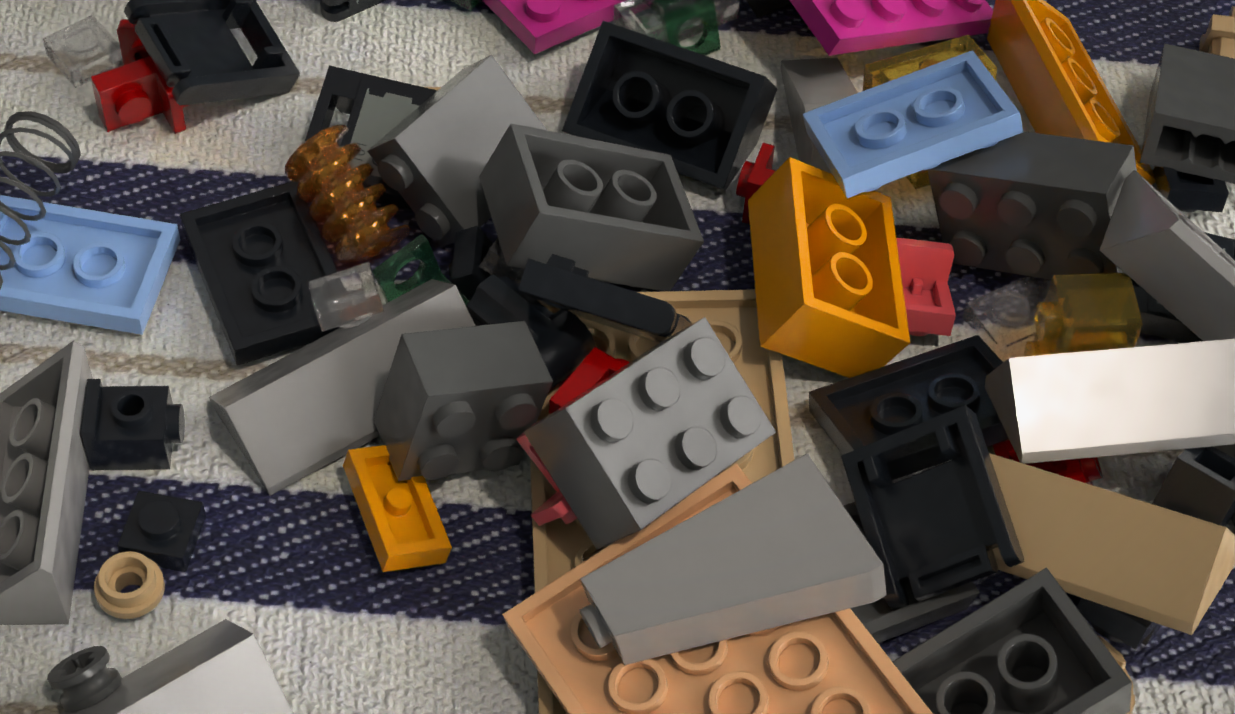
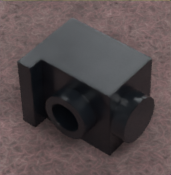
M87 379L80 434L91 471L170 469L173 443H183L185 417L183 405L172 403L169 386L103 387L101 379Z

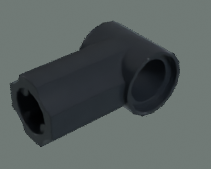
M494 274L489 276L477 286L472 299L466 304L475 326L526 321L553 380L550 387L551 390L573 373L592 349L596 347L591 332L575 314L564 309L553 314L537 300L519 291V286L507 276L497 277Z

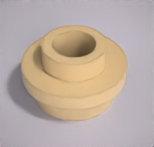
M131 551L121 552L107 559L100 568L94 582L96 600L101 609L107 614L120 619L138 618L149 613L159 604L165 590V582L159 566L146 556ZM128 585L141 586L135 591L120 593Z

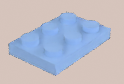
M973 50L803 113L807 134L846 198L863 192L877 190L887 183L922 170L933 169L943 162L978 149L994 146L999 141L1023 133L1019 110Z
M0 195V201L14 211L28 216H36L40 212V207L34 200ZM43 202L46 209L44 218L38 221L21 219L27 225L31 238L30 242L24 245L5 243L11 249L16 262L13 268L0 270L3 279L0 289V311L143 335L180 242L177 224ZM0 212V235L11 240L24 239L25 232L15 220ZM0 247V265L9 264L10 258L8 254Z

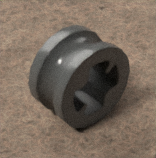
M93 646L78 651L62 660L49 672L47 680L51 687L63 690L59 702L65 711L75 712L93 706L107 698L121 684L122 678L118 670L106 667L110 655L105 647Z

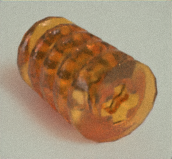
M335 125L323 129L304 142L288 159L285 165V174L291 181L300 182L297 186V194L303 201L312 202L310 206L311 217L317 222H325L322 227L324 238L330 243H338L335 247L336 258L342 263H353L370 259L390 250L410 234L411 228L406 224L389 228L387 223L398 213V207L395 204H390L377 208L375 203L385 194L387 189L381 183L364 187L362 183L372 174L374 168L370 163L355 167L351 166L350 162L360 153L361 147L358 143H351L340 147L338 142L348 133L349 128L346 125Z

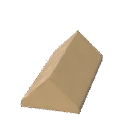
M989 453L1024 556L1023 563L1008 567L1000 554L999 548L992 549L998 570L1029 579L1043 569L1048 568L1066 593L1190 635L1194 633L1235 566V535L1227 527Z

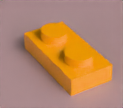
M386 445L348 449L343 468L382 572L446 563L452 546L425 478L423 476L411 477L410 480L398 481L389 460Z

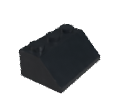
M602 21L562 131L573 136L669 154L672 157L678 174L726 190L756 146L777 88L766 76Z

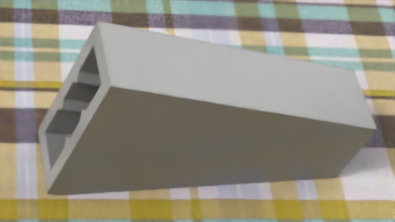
M807 453L580 578L589 605L579 611L599 648L612 643L624 665L873 603L887 594L882 561Z

